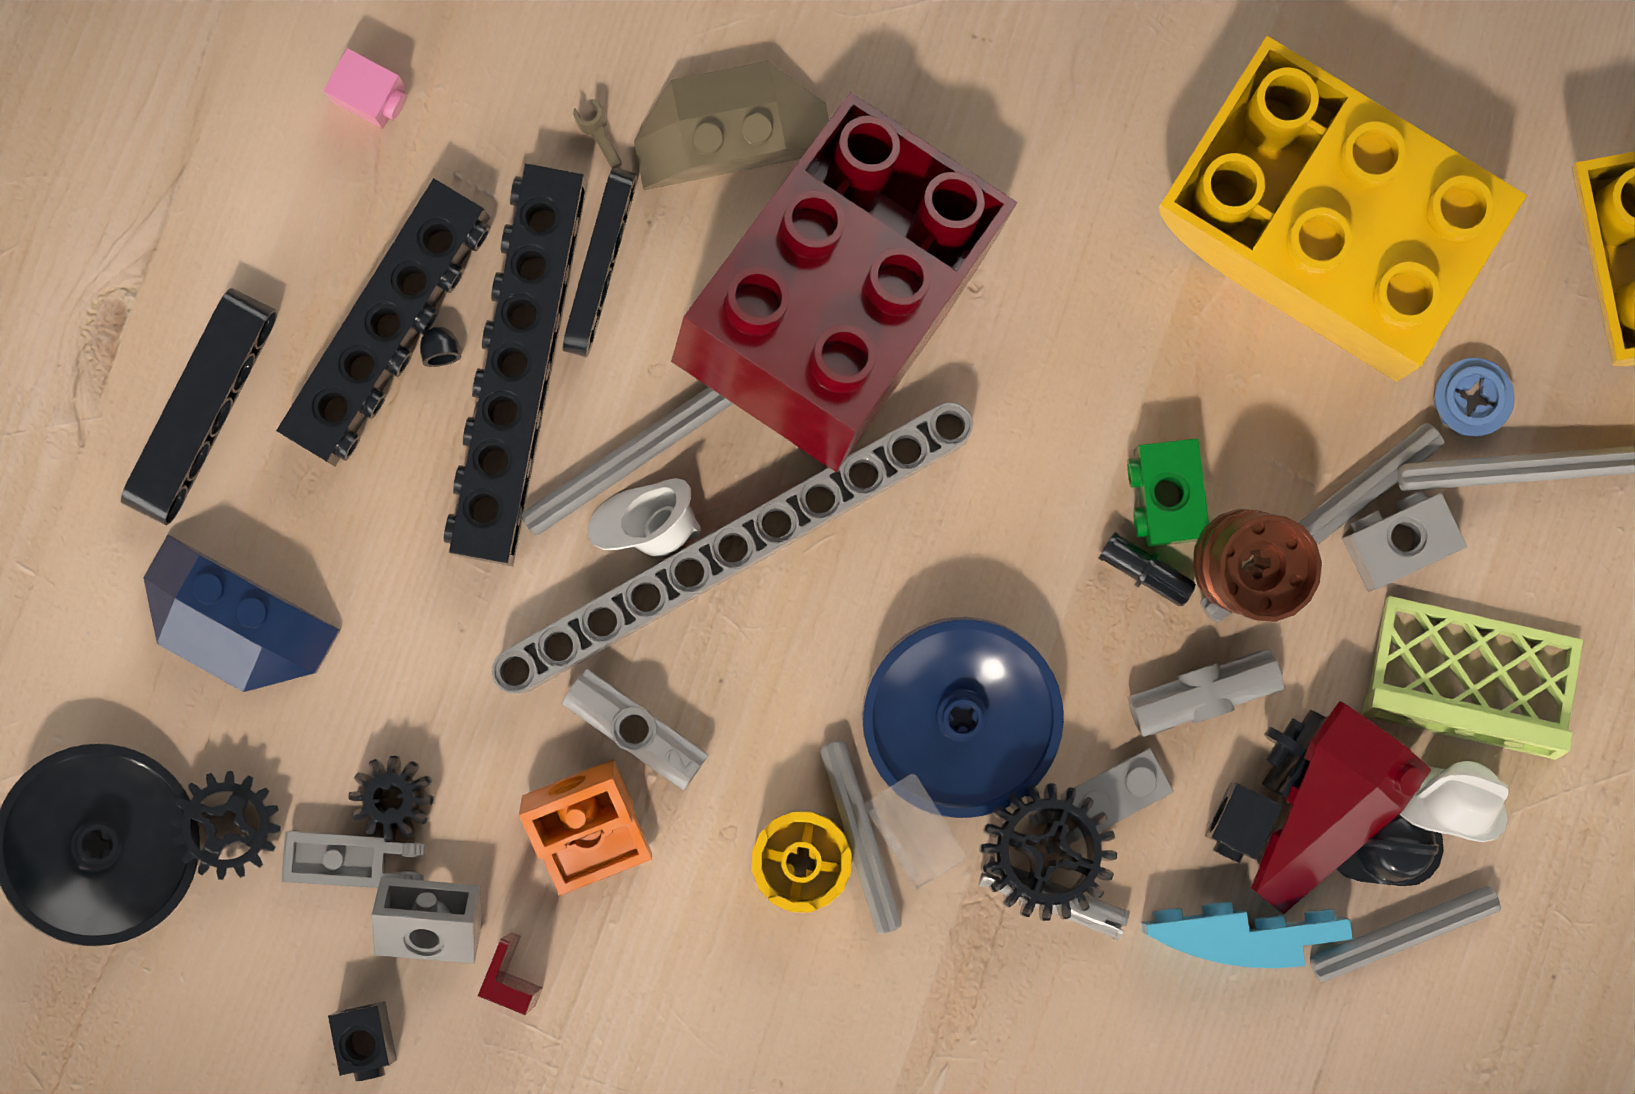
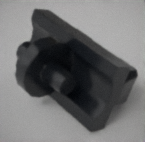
M1310 709L1302 723L1292 718L1283 733L1272 727L1267 729L1264 736L1275 745L1265 759L1273 767L1262 782L1264 786L1288 798L1292 786L1300 788L1310 761L1305 759L1304 756L1311 740L1328 716L1325 717Z

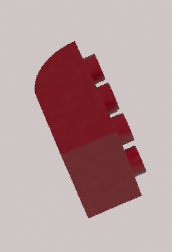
M850 91L684 315L671 362L837 473L973 277L1006 224L1017 202Z

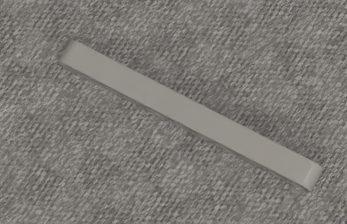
M950 402L931 409L848 456L837 473L830 468L823 470L506 649L496 657L492 665L494 682L500 689L513 694H524L536 689L957 451L966 444L972 432L973 421L970 413L964 406ZM953 415L961 421L963 433L956 439H945L937 433L936 421L941 416ZM902 439L914 441L920 449L919 459L911 464L898 462L892 453V448L896 442ZM860 463L871 465L878 475L876 483L866 489L854 486L849 478L851 468ZM822 487L828 489L833 494L835 503L828 512L815 513L808 508L806 497L812 489ZM775 511L786 514L791 520L789 532L780 538H773L763 530L765 517ZM730 536H739L748 544L746 556L741 561L735 563L724 560L720 555L722 542ZM688 560H696L704 568L702 581L693 587H685L677 579L679 566ZM646 584L656 586L661 594L659 605L649 612L638 610L634 603L636 590ZM610 609L616 615L617 626L610 635L604 637L597 636L592 631L591 618L598 610ZM559 633L568 634L573 642L571 655L563 661L553 660L547 650L550 639ZM521 657L528 663L530 669L529 676L523 684L513 686L505 678V667L511 659Z

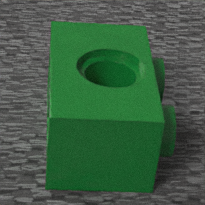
M1199 439L1138 445L1133 450L1134 458L1127 459L1130 488L1138 487L1140 507L1133 508L1136 536H1144L1146 548L1197 542L1201 532L1209 524ZM1169 481L1177 487L1179 500L1176 506L1165 507L1156 500L1154 489L1158 482Z

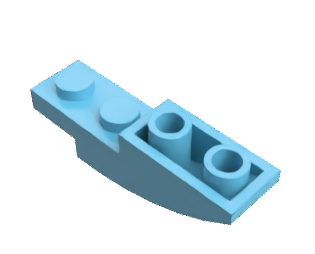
M1220 902L1202 905L1203 914L1183 917L1182 908L1152 912L1153 921L1141 922L1143 933L1173 949L1197 958L1249 968L1305 966L1303 946L1353 939L1350 919L1342 916L1335 917L1334 909L1304 912L1305 921L1285 923L1284 915L1254 919L1255 928H1249L1247 912L1240 909L1233 910L1232 902Z

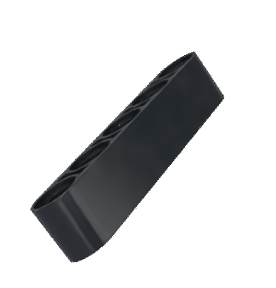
M233 288L225 292L125 484L121 495L122 504L164 525H169L174 520L273 329L277 318L276 309Z

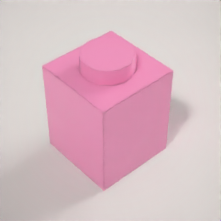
M346 48L323 90L332 103L382 129L389 118L395 120L398 117L407 98V94L404 93L406 86L399 75Z

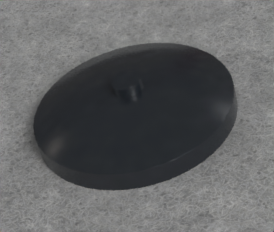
M85 744L58 751L42 759L20 777L7 794L0 808V889L13 910L31 927L50 938L72 945L94 947L113 945L136 938L150 931L166 919L180 904L193 881L197 869V858L186 864L181 860L183 855L189 850L186 845L174 846L172 843L175 837L182 834V828L170 825V819L183 817L184 811L175 802L177 799L190 801L186 791L179 781L160 763L143 753L123 746ZM192 819V836L200 849L198 822Z

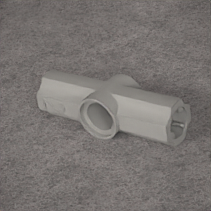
M1271 649L1238 658L1236 661L1221 666L1218 662L1177 676L1176 681L1127 698L1135 725L1140 736L1144 737L1172 729L1189 721H1192L1194 724L1234 711V706L1284 690L1285 688L1278 662Z
M587 668L573 684L561 703L612 739L620 748L633 754L683 791L709 756L656 718L650 711L639 706ZM633 715L642 716L649 726V733L646 739L638 744L628 742L622 733L624 721Z

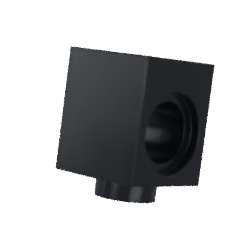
M1230 783L1205 837L1216 841L1213 848L1214 852L1239 864L1243 856L1257 860L1283 805L1238 783Z
M386 1001L340 1010L328 1015L339 1076L354 1073L355 1081H364L384 1076V1067L391 1065L397 1060ZM356 1030H365L374 1037L375 1050L371 1056H362L354 1050L352 1037Z

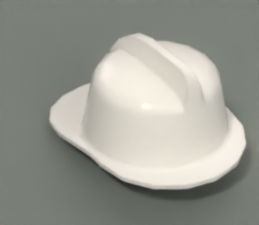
M674 478L618 493L602 503L593 513L588 524V537L595 547L603 550L635 547L653 557L668 556L677 551L685 542L698 538L701 533L700 525L689 505L691 488L685 480Z
M1458 762L1447 769L1428 766L1431 772L1405 809L1400 813L1411 824L1429 831L1459 836L1478 842L1496 840L1506 829L1508 817L1504 802L1508 796L1509 786L1501 782L1489 768L1478 762Z

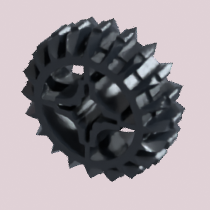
M1049 783L1044 790V799H1041L1036 786L1030 785L1025 789L1027 804L1023 802L1019 795L1012 793L1007 797L1008 803L1013 810L1012 813L1000 806L995 807L992 811L995 818L1003 824L1001 827L994 824L984 825L983 832L995 837L996 842L995 844H981L979 852L995 854V862L982 865L981 870L984 874L998 870L1001 878L992 882L989 888L992 892H997L1005 886L1011 890L1003 900V905L1006 907L1013 906L1019 897L1024 901L1020 908L1021 916L1030 917L1037 904L1039 905L1040 920L1050 921L1053 905H1056L1060 918L1062 920L1071 917L1069 901H1072L1076 908L1083 912L1090 908L1088 900L1083 894L1085 891L1095 898L1103 896L1104 891L1102 887L1094 882L1096 877L1101 880H1112L1114 873L1109 869L1100 867L1101 860H1116L1117 852L1113 850L1102 851L1101 843L1115 839L1114 831L1098 833L1096 826L1103 823L1107 816L1104 812L1098 813L1092 818L1086 815L1094 803L1090 797L1083 799L1077 807L1072 805L1076 797L1075 788H1067L1061 800H1058L1056 784ZM1031 812H1054L1051 822L1047 824L1045 831L1040 836L1014 831L1019 821ZM1069 819L1075 823L1085 839L1087 859L1083 858L1082 854L1073 851L1067 843L1066 835ZM1053 837V850L1065 859L1048 861L1049 866L1043 867V854L1037 851L1036 847L1030 845L1048 843L1047 839ZM1009 845L1015 847V850L1023 853L1029 860L1030 872L1028 879L1030 880L1027 886L1018 879L1011 867L1008 853ZM1057 868L1068 871L1073 870L1082 874L1079 880L1065 892L1057 895L1042 894L1045 882H1049L1050 876Z

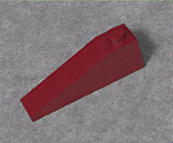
M1341 701L1337 703L1309 744L1304 756L1305 759L1310 761L1300 788L1295 786L1291 788L1286 802L1292 804L1283 829L1273 833L1251 886L1254 892L1282 914L1290 910L1366 844L1368 839L1374 837L1383 827L1397 817L1405 809L1431 772V769L1406 745Z

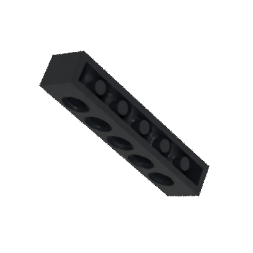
M433 178L276 430L278 433L333 466H336L340 459L344 461L349 459L360 441L361 436L357 434V431L366 417L374 418L384 404L387 394L383 392V389L391 376L399 377L409 364L413 354L409 347L417 334L424 335L435 322L439 313L435 305L444 291L451 293L460 282L465 270L460 265L470 249L476 252L486 240L491 227L486 224L490 217L483 207ZM447 231L452 234V244L445 252L433 253L429 251V240L435 233ZM416 272L425 274L426 285L420 293L416 295L404 294L403 282L408 275ZM388 314L398 315L400 318L398 331L390 337L378 336L377 324L379 320ZM360 356H371L374 361L372 373L365 379H353L351 375L353 362ZM334 398H345L348 405L346 415L339 421L329 422L325 416L326 405Z

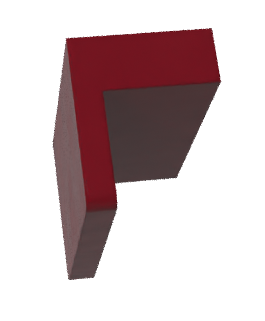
M511 932L500 939L478 997L526 1015L536 1006L543 987L506 973L521 938L520 935Z

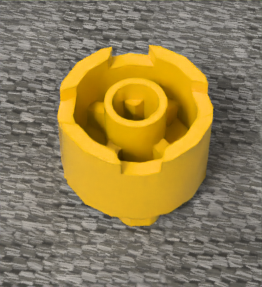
M791 811L776 817L760 832L752 850L751 872L759 890L773 905L789 912L811 913L829 905L844 891L851 875L852 853L844 832L830 818L814 811ZM798 847L808 848L809 857L817 860L815 868H807L805 875L794 873L795 865L787 862L789 853L797 854Z

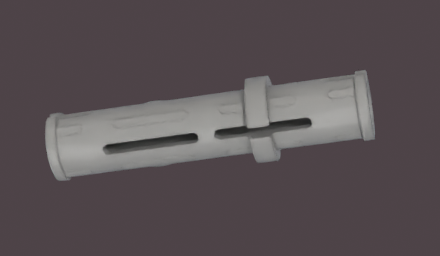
M989 856L986 863L995 862V857ZM1011 865L1018 879L1027 886L1030 880L1028 879L1029 872ZM998 870L992 872V874L981 873L978 886L989 888L992 882L1001 878L998 877L1000 876ZM1049 881L1045 882L1042 894L1057 895L1069 888ZM1005 886L997 892L1007 895L1011 890ZM1085 894L1084 896L1090 906L1086 911L1081 912L1072 901H1069L1071 917L1068 920L1113 937L1117 941L1120 940L1124 932L1121 929V925H1127L1130 915L1129 910H1123ZM1019 897V906H1022L1024 900ZM1053 905L1052 914L1058 915L1056 905Z

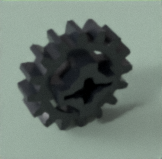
M227 771L225 780L222 783H217L212 773L206 774L207 787L201 790L194 783H190L188 788L193 798L190 801L177 799L175 802L184 811L183 817L170 819V825L182 828V834L175 837L172 843L174 846L186 845L189 850L181 859L185 864L195 858L201 861L198 866V874L202 876L211 866L217 868L218 880L225 879L228 868H234L240 878L245 877L244 864L250 861L253 865L260 868L263 866V863L258 853L262 849L274 852L276 848L267 840L268 834H275L281 831V826L269 823V817L279 811L278 806L270 805L265 807L263 801L268 796L269 790L263 788L254 793L251 790L253 777L249 775L240 785L235 783L233 771ZM232 792L225 804L211 808L201 803L213 794ZM249 801L258 811L260 832L247 826L243 812ZM228 812L234 813L236 815L234 823L240 827V831L248 834V836L244 837L240 834L227 833L224 839H219L216 837L218 829L204 815L208 814L214 818L215 816L224 818ZM192 819L204 825L208 837L202 851L196 845L192 836ZM238 843L250 847L246 853L239 857L219 859L226 847Z

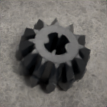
M399 756L389 757L387 772L378 759L370 761L369 766L374 778L365 773L358 772L354 779L357 783L364 786L365 790L364 792H350L348 796L349 800L363 801L364 804L363 808L352 813L353 819L357 821L368 816L371 817L365 829V833L368 835H374L383 824L385 841H393L395 839L397 825L405 837L413 836L415 830L410 818L421 824L428 823L430 817L427 813L418 809L419 805L435 804V796H421L419 790L432 783L431 777L424 776L414 781L412 778L418 771L419 764L415 761H410L401 772ZM398 787L402 794L397 795V797L403 798L401 807L396 806L386 809L382 803L387 801V798L381 799L383 790Z

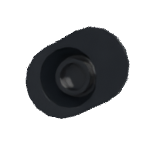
M1399 814L1374 837L1368 839L1366 844L1336 870L1346 878L1359 882L1393 886L1418 885L1431 878L1440 866L1444 852L1442 834L1415 826Z

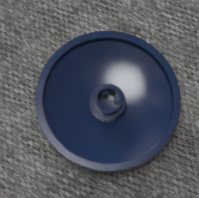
M951 617L929 622L910 631L896 641L886 651L873 670L866 687L862 707V727L868 753L875 768L887 785L897 795L917 808L932 814L953 818L985 816L992 814V811L997 806L1007 808L1010 806L1007 797L1012 793H1016L1021 799L1025 797L1026 787L1030 785L1037 786L1051 767L1060 746L1064 725V710L1058 683L1049 665L1038 650L1028 640L1010 628L994 621L974 617Z

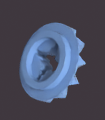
M1467 358L1457 361L1444 371L1435 384L1436 391L1433 405L1437 408L1442 423L1448 425L1458 435L1481 437L1490 434L1504 425L1513 410L1514 389L1511 380L1501 367L1489 360ZM1481 379L1478 386L1480 387L1479 396L1486 399L1485 402L1492 404V406L1488 404L1485 406L1477 405L1466 416L1468 410L1466 409L1467 400L1460 397L1461 394L1455 391H1469Z

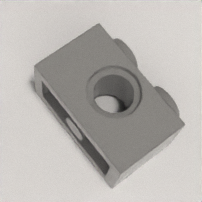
M1422 490L1396 502L1400 511L1382 520L1379 511L1351 523L1355 533L1342 539L1368 592L1379 589L1467 547L1442 493L1427 499ZM1396 525L1405 526L1412 533L1413 543L1407 552L1397 549L1392 543L1391 533Z
M380 877L372 911L374 955L475 964L482 929L481 885Z

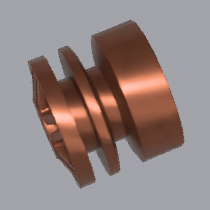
M1235 509L1218 515L1203 529L1194 546L1192 568L1198 587L1213 604L1253 620L1277 622L1296 615L1311 601L1320 584L1322 560L1317 542L1303 525L1281 515L1258 510ZM1253 555L1254 563L1246 565V570L1242 568V561L1249 560L1250 556Z

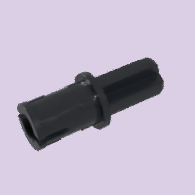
M1117 532L1113 533L1098 557L1099 560L1107 562L1136 580L1134 584L1136 587L1139 588L1143 584L1177 606H1184L1195 590V582L1158 560L1159 554L1157 552L1150 555L1119 536Z

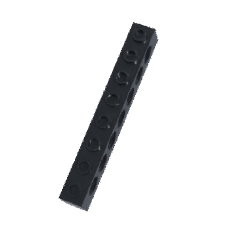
M525 163L523 176H515L513 180L510 205L517 207L513 225H505L501 240V253L507 254L504 273L496 272L491 292V300L498 302L495 319L494 321H486L482 337V349L488 350L485 369H477L473 382L472 397L479 398L476 416L475 418H467L463 433V446H468L469 452L466 466L458 465L454 479L453 494L460 495L456 515H448L444 530V543L450 544L449 553L455 556L512 567L514 565L522 524L521 515L525 509L588 185L584 174ZM540 210H549L555 214L553 226L543 232L531 229L530 220L532 216ZM537 257L546 262L545 271L538 279L527 280L521 277V267L526 260ZM523 305L534 307L536 309V319L532 325L527 328H516L512 325L511 317L516 308ZM513 353L525 355L527 366L522 374L516 377H508L503 374L502 363L508 355ZM503 401L516 403L517 416L512 423L505 426L494 423L492 414L497 404ZM494 449L506 451L508 456L506 468L498 474L486 473L483 468L485 455ZM485 497L495 498L498 503L497 516L491 522L478 523L474 517L476 503Z

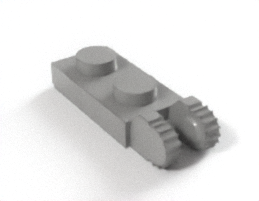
M1147 748L1074 787L1076 789V797L1072 805L1077 807L1087 797L1094 801L1086 815L1092 818L1094 815L1104 812L1107 816L1103 823L1096 826L1099 833L1172 794L1174 791L1151 748ZM1037 811L1029 816L1034 827L1044 825L1052 820L1054 812ZM1077 826L1068 830L1066 835L1068 845L1083 837ZM1053 837L1049 838L1048 843L1044 844L1048 854L1055 852L1053 850Z
M285 831L281 882L378 888L380 877L423 881L424 875L413 871H401L400 873L385 872L386 853L401 854L405 857H418L425 855L426 844L385 841L384 837Z

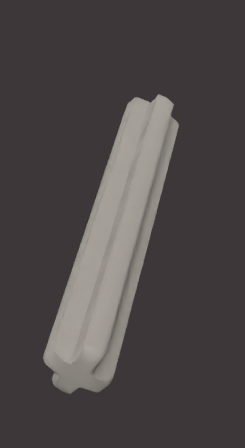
M843 740L823 745L820 752L875 930L878 934L895 931L901 927L902 923L847 745Z
M1484 886L1315 954L1310 958L1311 967L1316 978L1319 981L1326 982L1495 914L1501 910L1499 898L1492 887Z

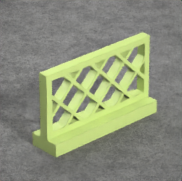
M1388 596L1384 604L1369 693L1364 697L1361 715L1556 760L1570 752L1573 732L1569 731L1583 639ZM1396 611L1414 615L1425 630V633L1405 645L1393 628ZM1429 619L1442 622L1433 626ZM1450 623L1463 626L1474 644L1455 656L1438 633L1439 630ZM1478 630L1490 633L1482 638ZM1497 635L1511 637L1522 652L1521 656L1504 667L1486 643ZM1429 637L1446 662L1425 674L1409 649ZM1526 641L1539 644L1531 649ZM1392 642L1397 651L1388 656L1390 643ZM1547 645L1568 650L1565 670L1551 678L1535 655L1536 652ZM1478 648L1494 673L1474 685L1458 660ZM1400 655L1417 678L1416 681L1405 688L1383 683L1387 663ZM1526 659L1543 684L1523 696L1507 674V671ZM1447 667L1451 668L1466 690L1454 699L1441 697L1429 680ZM1497 677L1515 701L1503 710L1490 708L1478 691ZM1563 678L1562 688L1560 691L1555 682ZM1421 684L1426 693L1413 689ZM1547 688L1558 704L1556 722L1539 719L1527 700ZM1470 696L1475 704L1463 702L1461 700ZM1516 707H1519V709L1522 711L1524 715L1512 713L1510 711H1512Z

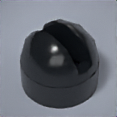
M433 327L427 330L421 338L420 354L424 366H445L460 360L462 357L457 337L444 327Z

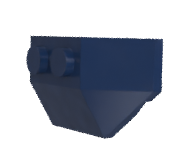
M167 535L143 577L157 644L242 692L316 674L341 631L171 535Z

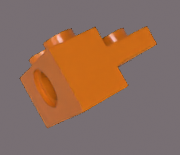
M614 759L522 795L519 817L538 859H543L559 896L652 860V851L634 813L632 798Z

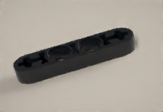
M614 167L610 171L564 335L562 349L565 352L588 357L591 351L637 184V173Z

